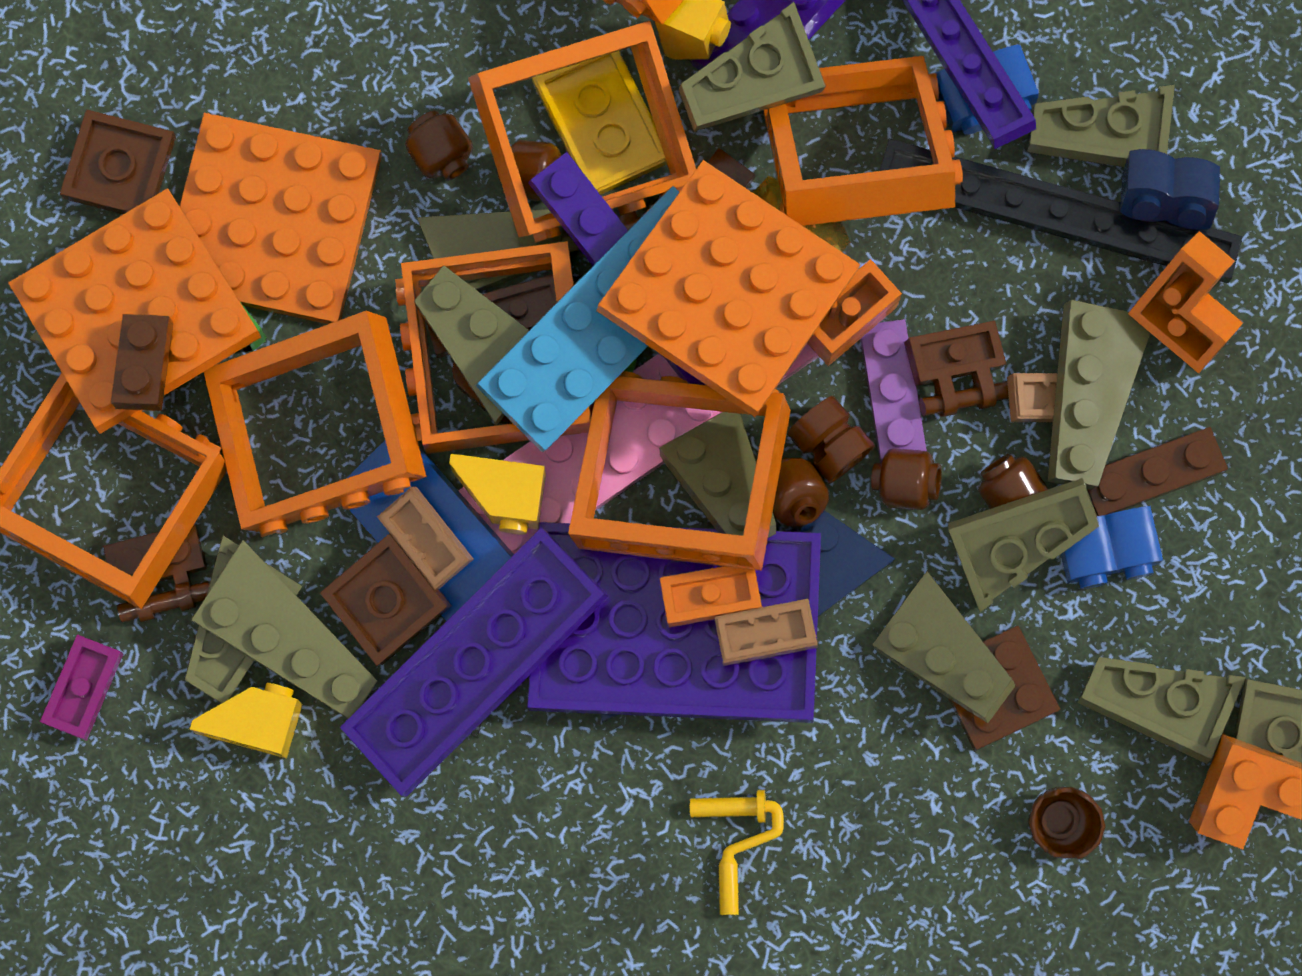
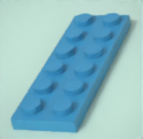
M674 186L475 385L541 452L546 451L647 348L648 345L596 310L605 294L679 194V191Z

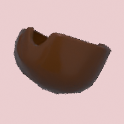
M1054 787L1040 794L1032 804L1028 819L1033 841L1046 853L1055 858L1082 859L1088 856L1101 844L1105 830L1101 807L1089 794L1074 787Z

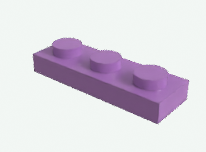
M905 319L878 323L860 339L880 463L889 449L899 448L927 451L917 389L904 344L908 339Z

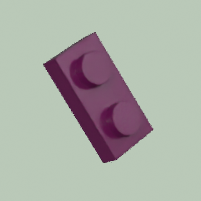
M77 635L40 722L87 741L123 657V653Z

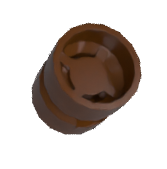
M834 396L824 399L809 410L787 433L803 454L812 453L815 456L813 465L828 484L841 478L862 461L875 447V444L860 426H850L848 424L850 414Z

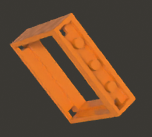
M651 21L489 69L468 78L519 238L533 234L536 243L561 235L560 223L552 213L533 218L494 96V89L631 48L670 175L602 196L611 209L618 207L620 215L645 208L644 198L659 193L660 197H662L672 186L680 192L695 172V163Z
M924 56L819 68L826 86L821 93L763 110L784 214L802 226L955 208V185L963 182L962 166L959 159L952 160L955 156L952 130L944 131L947 127L945 105L943 101L936 102L939 99L936 73H928ZM917 99L934 165L809 180L802 179L788 113Z
M568 241L401 263L403 278L395 279V291L398 306L406 305L408 323H400V333L403 351L411 350L413 368H406L405 375L409 396L417 395L419 413L411 414L417 441L422 440L427 454L528 441L529 439L513 423L438 433L425 318L414 301L421 293V286H427L444 265L464 281L552 269L556 301L558 302L574 286ZM590 406L561 436L589 432L591 422Z
M363 311L217 364L204 371L241 529L260 532L261 537L273 533L282 534L288 531L287 524L299 520L302 523L324 520L329 517L328 510L340 506L343 509L359 508L370 503L369 496L384 492L385 495L400 494L404 492L405 488L411 487L410 482L427 477L387 318L384 316ZM362 346L391 463L265 506L237 390Z
M623 371L594 402L568 535L578 549L762 570L791 412L784 393H779L775 389L757 414V416H765L743 536L595 519L594 515L617 401L751 415L707 385L689 384L686 380L675 376H663L660 380L643 379L636 373Z
M61 373L0 468V533L135 607L142 609L227 472L225 460L220 454L222 448L211 443L206 436L198 434L193 439L182 433L183 427L179 423L160 413L155 419L139 410L118 423L200 467L131 576L11 511L78 405L81 404L63 373Z

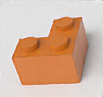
M1199 231L1181 248L1128 314L1199 374L1243 324L1241 320L1208 294L1235 260Z
M870 259L857 270L807 344L827 366L831 365L897 308L902 293Z
M1222 734L1189 819V823L1197 833L1244 849L1260 805L1302 820V763Z

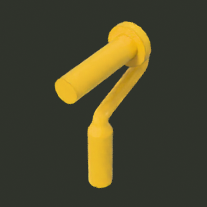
M757 790V797L690 798V817L757 816L758 823H766V812H771L772 829L731 844L723 851L722 859L719 863L720 915H739L738 864L734 855L774 840L783 832V810L777 802L766 800L765 790Z

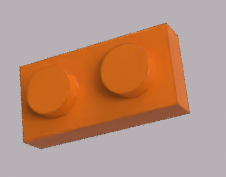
M722 566L660 577L668 627L714 620L715 616L762 608L756 571L753 569Z

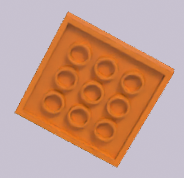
M204 113L180 208L243 306L330 324L341 320L382 153L381 150Z
M703 160L600 301L596 311L756 417L861 264Z
M168 188L8 282L99 434L139 411L115 409L111 404L123 314L158 315L171 318L173 329L164 395L261 338L254 323Z

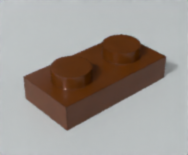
M123 314L111 404L115 409L162 411L173 322L169 316Z

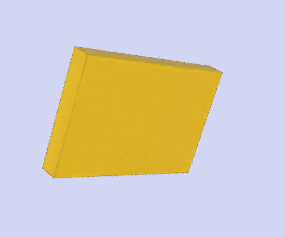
M619 51L532 78L533 84L566 151L600 195L667 165L653 118Z

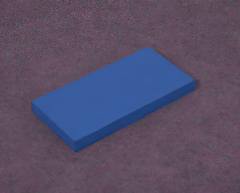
M386 441L377 447L347 478L390 464ZM419 447L427 477L410 482L411 487L416 486L474 558L473 561L439 589L452 605L442 614L443 618L447 621L514 553ZM410 487L405 488L404 492L400 494L385 495L384 492L369 496V504L349 510L379 543L389 532L377 516Z

